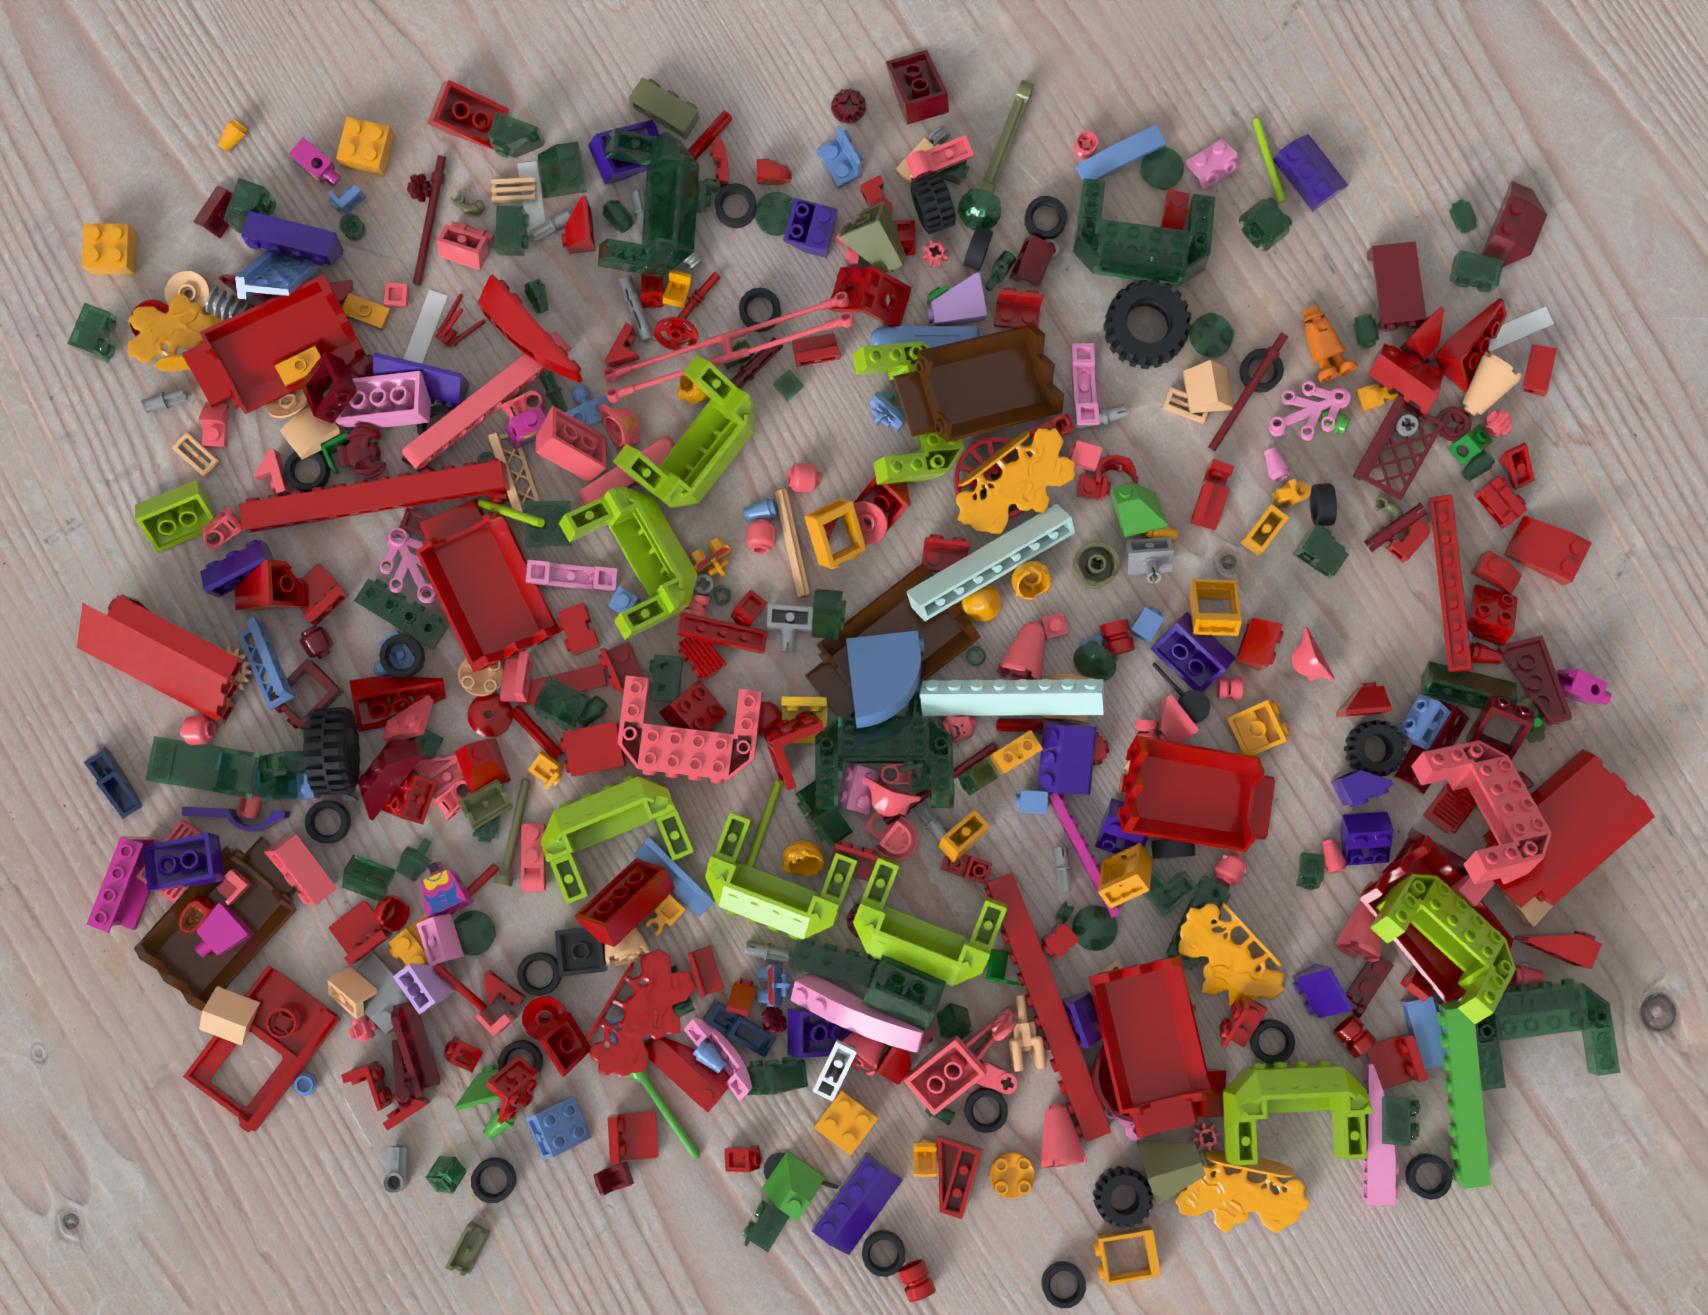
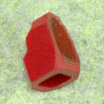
M769 158L757 159L758 184L781 185L790 183L792 180V172L787 166L781 165L776 160H770Z
M195 896L181 913L179 919L180 930L184 933L196 932L215 908V903L205 896Z

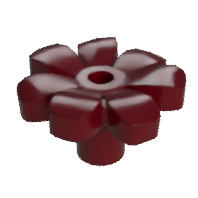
M413 174L410 176L411 182L408 183L407 191L412 199L418 198L419 202H425L426 198L430 197L431 191L428 190L431 187L430 182L426 181L425 174Z
M767 1007L761 1014V1017L765 1019L763 1028L765 1030L771 1029L775 1034L779 1031H785L787 1029L785 1024L787 1020L785 1016H781L783 1011L779 1008Z

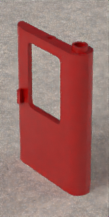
M268 965L244 995L261 1002L249 1032L280 1053L283 1059L249 1105L242 1106L211 1081L212 1077L237 1046L234 1042L214 1035L183 1076L218 1104L237 1116L240 1122L239 1126L246 1132L258 1130L341 1020L335 1012L281 972ZM281 1006H294L302 1015L301 1027L286 1038L273 1037L266 1028V1020L269 1014Z

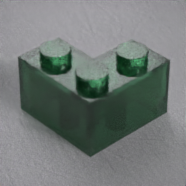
M84 303L67 344L84 355L108 363L116 351V343L109 336L116 328L117 317L109 311Z
M1315 526L1306 533L1293 552V555L1330 579L1336 575L1349 553L1345 551V547L1341 544L1333 543L1335 538L1331 536L1332 532L1323 526Z
M816 589L811 637L838 640L839 631H844L845 617L841 616H845L847 601L842 600L843 591Z
M283 751L258 756L261 801L297 799V776L306 774L303 758L304 751Z
M818 779L795 793L800 800L797 806L803 815L809 814L805 818L812 828L817 826V829L814 831L821 842L826 840L831 847L853 832Z
M1152 867L1150 891L1143 893V895L1161 917H1165L1200 888L1184 870H1181L1165 882L1154 867Z
M784 1056L781 1057L782 1061L780 1062L778 1059L766 1060L764 1064L763 1060L749 1061L750 1065L746 1066L750 1076L752 1090L747 1095H773L808 1087L805 1059Z

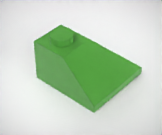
M1134 482L1111 487L1112 506L1124 537L1168 527L1154 491Z
M495 1065L481 1068L482 1072L475 1076L456 1104V1111L501 1099L486 1087L487 1081L500 1071L498 1068H495Z
M787 1150L763 1185L762 1190L778 1209L798 1221L812 1201L825 1176Z

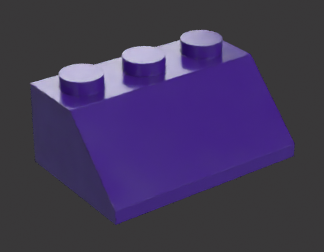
M1309 134L1295 139L1280 150L1274 158L1275 164L1313 212L1348 187L1346 181Z
M253 540L245 545L246 548L240 551L234 550L226 554L225 559L219 562L213 561L205 566L206 569L200 571L204 591L219 598L235 590V587L264 560H275L267 543L261 540Z
M1188 612L1151 648L1193 690L1204 692L1236 659L1212 635L1193 634L1191 615Z
M1057 720L1044 722L1038 790L1063 794H1090L1097 727Z

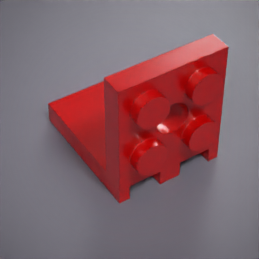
M840 267L831 298H834L839 292H845L849 298V304L842 308L835 306L829 308V310L833 312L865 313L885 325L895 328L901 326L912 287L877 267ZM889 295L890 302L887 305L886 298Z
M801 712L796 715L797 718L789 721L788 719L780 720L775 723L776 726L762 731L778 778L788 791L797 787L782 746L825 730L822 721L813 712Z

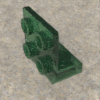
M549 675L536 697L534 710L539 717L555 721L559 728L566 731L568 729L574 731L577 718L588 701L589 696Z
M1410 1094L1407 1098L1382 1097V1144L1411 1146L1417 1140V1137L1420 1136V1124L1416 1123L1417 1114L1420 1113V1101L1416 1100V1094Z
M770 1198L766 1202L764 1200L760 1202L755 1211V1221L750 1220L746 1225L742 1235L745 1246H748L751 1241L769 1252L790 1216L778 1209Z

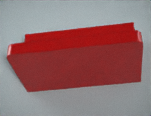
M834 333L792 341L796 367L840 359Z
M1204 480L1190 523L1216 530L1229 488Z
M711 945L687 953L700 997L724 990Z

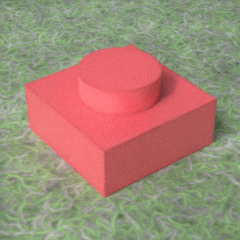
M385 283L384 305L386 307L408 308L409 285Z
M1063 612L1041 618L1046 640L1069 634Z

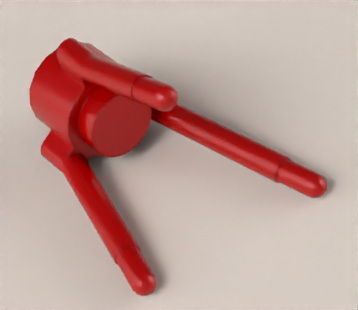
M462 294L458 295L442 325L438 328V332L435 334V337L447 347L451 344L456 346L460 340L485 323V320H481L459 336H455L458 332L452 327L462 314L463 308H460L454 316L453 314L463 297Z

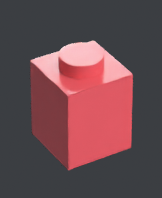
M1077 440L1074 446L1070 445L1067 458L1075 462L1076 468L1094 473L1099 462L1102 447Z

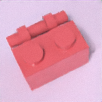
M452 222L451 225L446 224L437 239L439 257L481 270L489 255L488 242L493 243L495 235L487 233V230L482 228L475 229L469 227V224L463 222L460 224Z

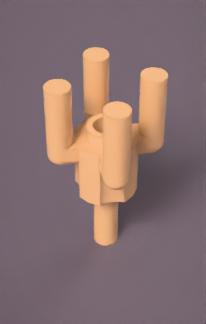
M1016 995L1019 1023H1016L1013 1029L1014 1037L1009 1039L1012 1070H1015V1072L1024 1071L1021 1051L1033 1050L1034 1066L1037 1069L1046 1068L1043 1038L1036 1035L1035 1021L1028 1022L1025 995Z

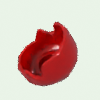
M762 701L758 734L764 736L763 730L776 726L775 723L782 720V711L770 701Z
M385 896L376 905L374 911L375 921L380 927L390 932L398 931L406 924L410 914V907L398 896Z

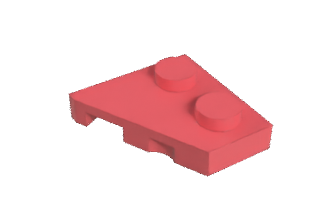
M429 695L425 696L389 719L382 739L387 743L389 740H404L424 735L434 700Z
M456 755L420 760L414 767L419 776L438 781L433 795L434 799L447 791L456 782L464 780Z

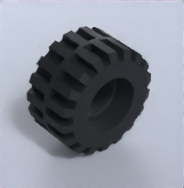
M936 172L911 181L912 199L924 230L930 235L955 226L956 214L947 185L941 175Z
M1381 720L1368 721L1357 725L1355 729L1349 732L1351 735L1346 737L1345 740L1347 746H1344V751H1347L1348 756H1345L1346 761L1350 760L1351 764L1349 766L1357 771L1362 770L1379 777L1390 775L1391 772L1399 769V765L1403 764L1404 760H1402V757L1406 756L1407 751H1404V747L1407 746L1406 741L1402 742L1401 739L1404 737L1402 732L1398 733V728L1395 725L1391 726L1390 722H1381ZM1370 736L1379 737L1385 744L1386 753L1380 762L1371 761L1365 753V742Z
M1116 1166V1169H1108L1105 1175L1102 1173L1099 1176L1101 1178L1099 1182L1096 1181L1095 1183L1096 1189L1093 1190L1094 1205L1101 1217L1106 1222H1109L1111 1226H1119L1120 1229H1125L1127 1226L1131 1229L1135 1227L1134 1224H1142V1219L1149 1217V1209L1153 1208L1152 1200H1154L1151 1193L1152 1189L1147 1180L1130 1167L1122 1168L1121 1166ZM1120 1185H1130L1136 1192L1134 1203L1124 1210L1115 1209L1110 1203L1111 1193Z

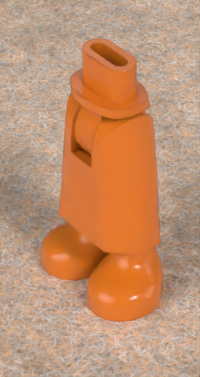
M1318 304L1303 309L1302 313L1305 318L1303 324L1305 325L1309 350L1313 363H1319L1320 366L1319 382H1328L1336 376L1339 378L1356 370L1359 367L1356 361H1346L1342 357L1347 350L1325 316V313L1320 311ZM1328 359H1332L1334 366L1330 364Z

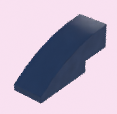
M106 746L86 758L83 763L97 780L96 784L122 819L143 806L125 773Z
M714 999L703 1020L725 1033L729 1038L765 1058L777 1038L744 1016L727 1011L726 1005Z

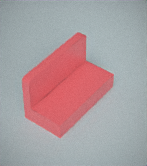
M519 652L518 659L507 658L505 660L500 693L501 701L527 702L533 665L529 652Z
M487 1010L475 1016L493 1037L500 1034L517 1018L512 1010L505 1013L497 1021Z

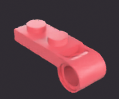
M963 135L927 151H916L905 159L914 180L971 159L974 157V153L966 135Z
M544 823L522 824L521 827L522 892L546 891L545 855L541 844V839L545 832Z

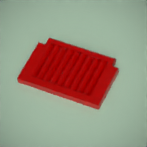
M1447 782L1423 816L1445 833H1448L1450 830L1455 834L1477 804L1468 787L1452 790Z

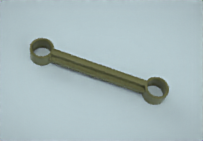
M1022 80L1019 85L1014 103L979 189L976 201L987 205L990 203L1024 110L1032 94L1033 83Z

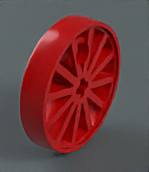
M1003 437L985 438L975 442L962 453L957 461L953 475L956 497L962 492V488L977 486V479L965 486H958L960 471L970 473L975 469L963 464L966 457L971 455L980 465L984 460L975 449L986 445L988 455L991 457L994 454L992 444L1006 445L1011 439ZM995 463L983 475L986 480L992 481V478L996 476L1001 477L1002 469L999 465L996 467ZM988 484L989 488H994L993 484ZM984 485V486H983L984 489H983V490H980V493H986V494H987V489H986V487H985V485ZM975 493L972 497L974 500H977V494ZM1014 504L1017 509L1008 513V520L1019 516L1025 510H1019L1017 505Z

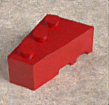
M1385 343L1373 360L1368 373L1388 389L1392 390L1395 388L1404 394L1403 399L1410 402L1412 400L1422 407L1420 411L1425 415L1439 395L1444 372L1438 367L1428 365L1420 361L1418 357L1408 355L1397 347L1389 346Z
M940 1135L937 1137L939 1209L941 1213L962 1219L967 1210L984 1149Z

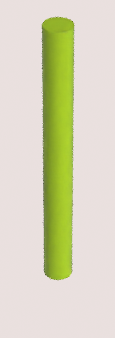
M1255 118L1252 120L1256 136L1277 201L1282 203L1287 199L1261 118Z
M483 498L478 501L480 507L540 528L545 524L542 518Z
M774 781L746 861L748 866L754 867L783 785L780 781Z

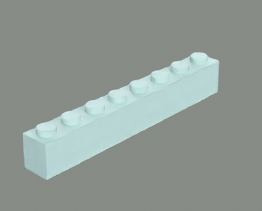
M1058 504L1046 509L1045 513L1034 516L906 591L911 607L924 621H927L1074 534L1075 530L1071 516Z
M1103 679L922 681L920 691L922 716L1104 715Z

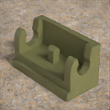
M498 779L458 801L463 817L473 830L513 807L507 792L503 791Z
M470 1221L466 1225L445 1268L450 1271L456 1269L460 1271L461 1276H465L467 1273L470 1274L491 1231Z

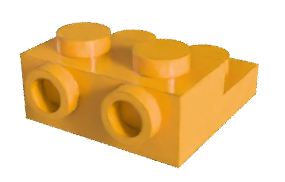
M1271 698L1227 717L1238 744L1245 755L1254 756L1289 740L1290 729L1286 722H1281L1278 716L1281 714L1280 707L1276 701L1272 702Z
M426 913L388 942L391 946L389 951L396 959L401 958L405 963L403 968L410 963L429 965L417 927V923L429 919Z

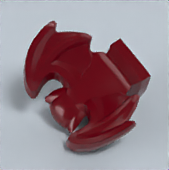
M356 423V428L346 437V439L350 440V443L346 447L342 445L337 446L340 467L348 468L350 465H353L355 467L352 471L364 475V479L375 478L385 471L387 464L386 462L379 464L372 462V460L381 461V450L378 442L369 444V440H381V433L370 424Z

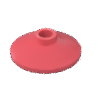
M860 501L853 504L864 543L874 544L880 541L887 531V518L884 512L872 502Z

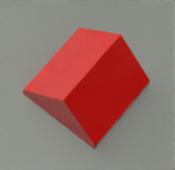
M570 1012L539 1028V1041L561 1077H565L589 1053L591 1046L586 1041L584 1034Z
M1207 1069L1212 1093L1205 1095V1100L1194 1102L1197 1116L1204 1118L1224 1117L1223 1091L1226 1084V1070Z

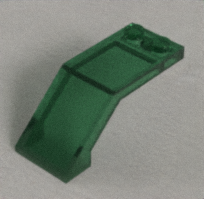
M154 736L145 781L253 799L261 754L206 744L189 745L185 741Z

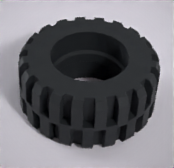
M1147 279L1140 280L1138 284L1132 282L1127 285L1126 289H1121L1117 293L1106 312L1104 322L1106 343L1110 342L1111 346L1109 349L1112 353L1117 352L1119 354L1118 359L1122 362L1124 360L1129 361V366L1136 367V365H1141V369H1148L1150 366L1154 368L1160 367L1164 362L1168 363L1174 356L1178 355L1188 339L1192 326L1190 324L1192 319L1191 312H1187L1189 305L1186 300L1182 301L1180 299L1182 294L1178 290L1175 292L1171 291L1170 288L1172 286L1167 283L1165 286L1159 285V280L1154 279L1152 283H1147ZM1147 306L1158 310L1166 319L1168 326L1164 338L1153 343L1143 342L1135 338L1127 326L1128 315L1133 309Z
M347 707L313 709L306 716L305 730L303 732V758L307 782L310 785L311 791L317 795L349 794L356 789L360 774L359 734L355 716L352 710Z

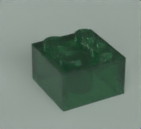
M525 501V513L542 518L545 521L544 526L541 528L525 522L526 547L572 546V542L569 543L559 525L563 516L571 512L570 501Z

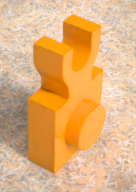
M1378 383L1355 391L1362 412L1383 406L1385 404L1384 399L1395 400L1398 397V393L1391 395L1388 393L1387 387L1380 388Z
M669 894L654 910L658 916L650 919L645 925L649 928L652 923H657L659 929L654 934L659 936L666 923L672 926L687 909Z

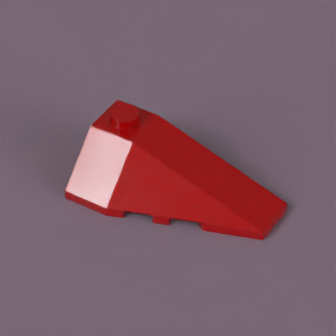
M667 1037L651 1038L645 1045L649 1055L648 1059L706 1112L709 1113L729 1088L726 1084L731 1078L728 1073L723 1069L718 1074L713 1069L697 1061V1057L693 1055L696 1049Z

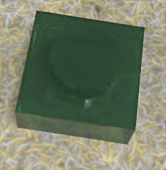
M790 369L773 383V386L787 402L804 388V385Z

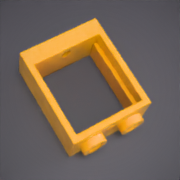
M839 498L804 516L819 565L835 569L840 567L842 562L859 557L860 553L866 551L853 501ZM842 516L851 545L832 554L823 525Z
M1192 579L1189 590V602L1193 634L1238 636L1242 619L1237 580ZM1198 598L1228 599L1230 614L1199 613Z
M1030 730L990 755L989 758L1001 776L1040 752L1043 748Z
M1141 842L1102 860L1098 893L1109 908H1113L1150 891L1153 859Z
M1150 1226L1096 1235L1097 1242H1093L1095 1256H1100L1101 1265H1097L1099 1279H1104L1106 1286L1161 1276L1154 1233ZM1142 1236L1148 1268L1110 1274L1104 1242Z

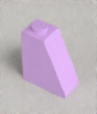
M980 272L971 275L931 301L929 309H926L927 320L932 322V326H954L985 321L987 311Z
M410 963L394 975L393 978L419 1014L457 991L433 970L434 966Z

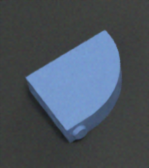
M918 630L847 638L846 644L856 727L862 728L879 724L900 712L915 694L921 677V652H925L924 641L919 639Z

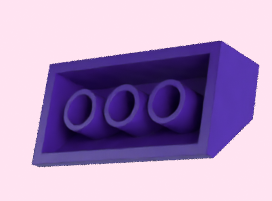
M251 211L247 215L241 233L243 240L250 248L257 250L260 248L267 249L276 255H281V253L288 254L297 260L308 259L317 265H333L344 253V249L335 232Z
M374 352L373 376L421 371L431 405L438 402L453 410L465 401L470 383L462 373Z
M866 1152L812 1226V1232L830 1246L849 1255L903 1179Z

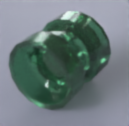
M350 213L341 218L339 223L340 229L349 240L359 241L365 236L366 226L357 215Z

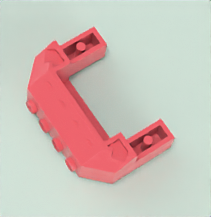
M626 675L617 744L635 767L643 770L642 774L656 775V771L665 772V777L679 778V774L688 775L689 780L701 781L702 777L711 778L710 782L724 784V779H731L755 760L763 692L739 689L734 734L646 724L651 679Z
M1478 740L1422 752L1411 767L1421 785L1447 780L1452 790L1468 787L1496 838L1498 846L1476 850L1464 863L1474 884L1501 878L1503 884H1507L1528 874L1545 857L1552 833L1508 755Z

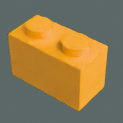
M1269 505L1240 544L1256 556H1259L1290 517L1274 505Z
M974 809L942 837L938 847L954 863L986 835L990 825Z

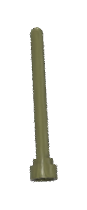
M527 778L522 779L502 870H499V873L495 876L494 883L507 886H512L514 877H512L511 867L530 786V780Z

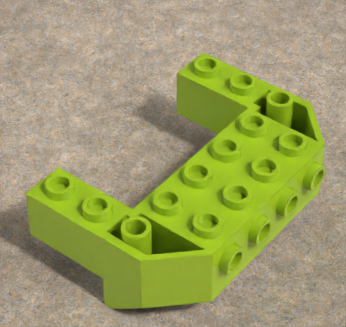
M923 341L862 346L852 353L856 375L888 373L889 381H894L893 376L916 371L915 363L918 351L930 347ZM936 431L916 436L919 451L911 454L884 456L873 463L877 485L908 481L909 485L934 480L948 473L964 449V438L946 442Z
M698 355L686 367L683 374L711 400L660 465L657 467L640 451L628 444L624 446L613 460L618 467L655 499L670 508L700 503L754 434V402L750 395L737 388L710 361Z
M624 486L612 488L606 492L604 497L566 513L559 522L569 543L608 525L650 598L621 612L614 620L624 640L680 614L690 604L698 574L654 497Z
M631 775L623 778V783L614 786V783L602 787L601 792L596 794L589 792L580 796L581 800L572 803V800L560 804L559 809L553 811L542 836L541 844L546 861L551 864L566 905L591 895L574 853L649 822L657 821L673 861L696 852L671 789L642 777Z
M730 812L713 856H710L705 875L718 907L725 909V912L728 914L744 916L749 922L765 924L770 930L786 932L789 937L796 940L808 938L837 924L860 859L842 852H836L822 892L819 893L741 863L740 859L755 819L736 812Z
M879 855L853 921L866 953L871 954L876 959L892 962L893 965L899 968L910 969L917 975L933 978L936 982L943 985L954 986L982 974L990 957L991 949L1007 911L1008 904L986 896L970 938L886 906V900L901 863Z
M1411 874L1394 886L1379 902L1376 909L1380 912L1370 928L1388 944L1404 933L1410 923L1464 971L1458 984L1466 990V993L1458 1009L1476 1024L1494 1013L1516 970L1507 940L1438 876Z
M1317 1060V1064H1309V1061H1295V1065H1288V1062L1279 1061L1274 1062V1066H1266V1063L1255 1062L1252 1063V1067H1244L1223 1091L1225 1160L1230 1164H1258L1256 1120L1268 1119L1267 1113L1326 1110L1332 1111L1334 1156L1344 1160L1367 1159L1365 1114H1373L1367 1091L1343 1066L1331 1064V1060Z

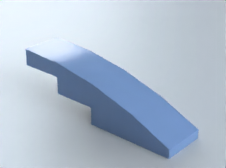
M1156 124L1077 164L1075 168L1086 186L1121 171L1125 166L1143 159L1145 155L1163 148L1167 143Z

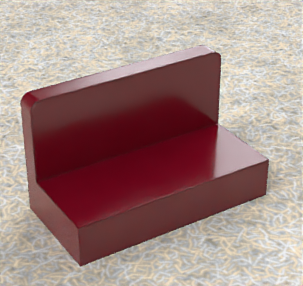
M217 186L193 222L221 239L244 202L227 189Z
M1035 235L1025 238L1009 278L1016 282L1023 279L1035 286H1039L1055 246Z

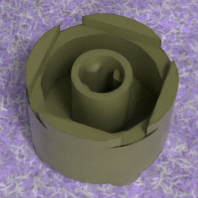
M1099 541L1089 542L1079 549L1072 560L1073 575L1085 588L1099 589L1105 587L1117 575L1120 563L1119 556L1115 549L1108 544ZM1093 561L1100 563L1098 570L1091 567Z

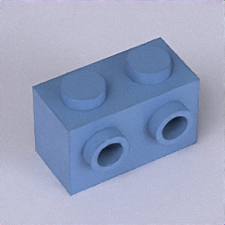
M1419 694L1405 719L1401 722L1397 732H1402L1403 738L1406 741L1428 750L1451 711L1441 702Z

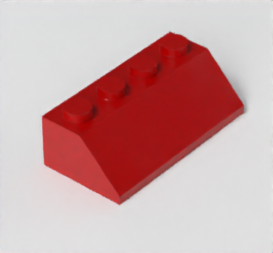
M635 858L574 917L599 942L615 947L665 900L675 887L666 868Z

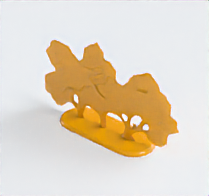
M180 293L169 302V311L166 314L155 307H137L128 321L135 330L140 331V334L128 342L129 356L136 357L138 361L146 364L151 362L157 355L164 354L166 357L159 359L155 363V367L161 371L190 370L183 355H176L178 348L189 350L200 345V341L203 340L200 331L222 322L221 317L217 318L213 313L211 315L203 314V307L197 303H191L189 298L183 293ZM164 344L168 346L169 351L163 349Z
M1039 428L1035 432L1033 443L1030 446L1021 445L1029 437L1030 432L1026 431L1020 434L967 474L958 483V486H965L974 479H977V486L974 492L963 491L957 495L956 504L960 509L957 520L961 521L963 525L970 524L975 531L1001 534L1008 523V509L1011 504H1016L1019 510L1028 511L1034 509L1035 512L1045 513L1050 500L1046 492L1047 485L1061 487L1075 477V462L1067 457H1059L1064 440L1056 428L1051 430ZM1017 448L1019 459L1014 462L1004 463L1002 458ZM1031 451L1033 456L1029 457L1026 452ZM997 463L1002 469L1001 477L995 481L986 480L983 473ZM988 484H993L994 488H989ZM982 485H985L987 489L985 499L980 497V490L984 489ZM975 493L977 494V500H974L972 497Z
M1224 902L1222 906L1232 916L1231 922L1219 920L1220 912L1215 904H1206L1201 909L1190 908L1186 914L1187 921L1181 926L1179 953L1191 958H1198L1200 956H1207L1209 958V963L1203 968V976L1206 979L1202 984L1201 992L1217 995L1223 990H1229L1228 1004L1232 1006L1235 999H1240L1242 994L1258 1002V997L1275 999L1284 991V986L1282 985L1284 974L1280 971L1266 968V960L1269 957L1279 967H1282L1281 963ZM1213 919L1218 921L1216 924H1211ZM1221 926L1222 929L1226 927V930L1221 933H1214L1212 928ZM1237 926H1241L1250 935L1242 945H1236L1231 940V930ZM1228 933L1227 938L1224 939L1223 934ZM1253 941L1265 951L1263 956L1255 959L1251 958L1250 951L1248 950V946ZM1261 965V970L1256 972V968Z
M1216 1149L1204 1152L1205 1157L1211 1162L1216 1163V1165L1211 1168L1203 1166L1206 1176L1189 1185L1174 1200L1175 1204L1179 1207V1212L1183 1215L1199 1217L1202 1213L1212 1210L1214 1213V1223L1224 1233L1230 1231L1234 1224H1241L1248 1220V1214L1251 1211H1255L1259 1215L1265 1227L1274 1233H1278L1285 1229L1288 1224H1293L1299 1220L1301 1211L1308 1209L1311 1203L1304 1195L1305 1185L1301 1180L1293 1179L1283 1184L1276 1178L1294 1176L1295 1170L1290 1166L1258 1158V1164L1233 1165L1226 1162L1225 1151ZM1224 1166L1242 1169V1171L1238 1174L1227 1175ZM1212 1171H1217L1215 1177H1211ZM1252 1171L1266 1174L1267 1177L1261 1183H1252L1247 1179V1172ZM1270 1182H1273L1272 1186L1277 1185L1279 1190L1278 1195L1272 1193L1270 1189ZM1267 1183V1188L1262 1189L1261 1186ZM1282 1186L1287 1187L1286 1192H1283Z

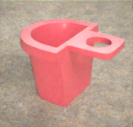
M876 811L865 824V829L880 840L874 849L876 850L875 852L898 862L908 859L918 847L919 836L916 828L908 819L901 816L895 823L892 822L888 826L885 823L883 831L876 832L872 828L873 821L875 819L883 820L885 817Z

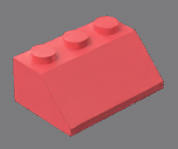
M552 406L536 436V453L590 483L606 469V436Z

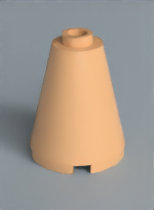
M1485 352L1462 402L1465 406L1464 410L1472 416L1476 414L1482 415L1514 387L1523 376L1519 372L1515 375L1511 372L1514 367L1493 354L1489 358L1488 353Z
M637 927L615 947L604 944V958L607 967H611L610 963L615 962L616 966H621L641 959V953L645 952L647 954L650 952Z

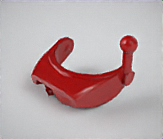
M1107 455L1102 457L1098 463L1095 475V482L1097 484L1101 482V475L1109 470L1123 471L1131 477L1134 483H1138L1136 468L1130 458L1120 455Z

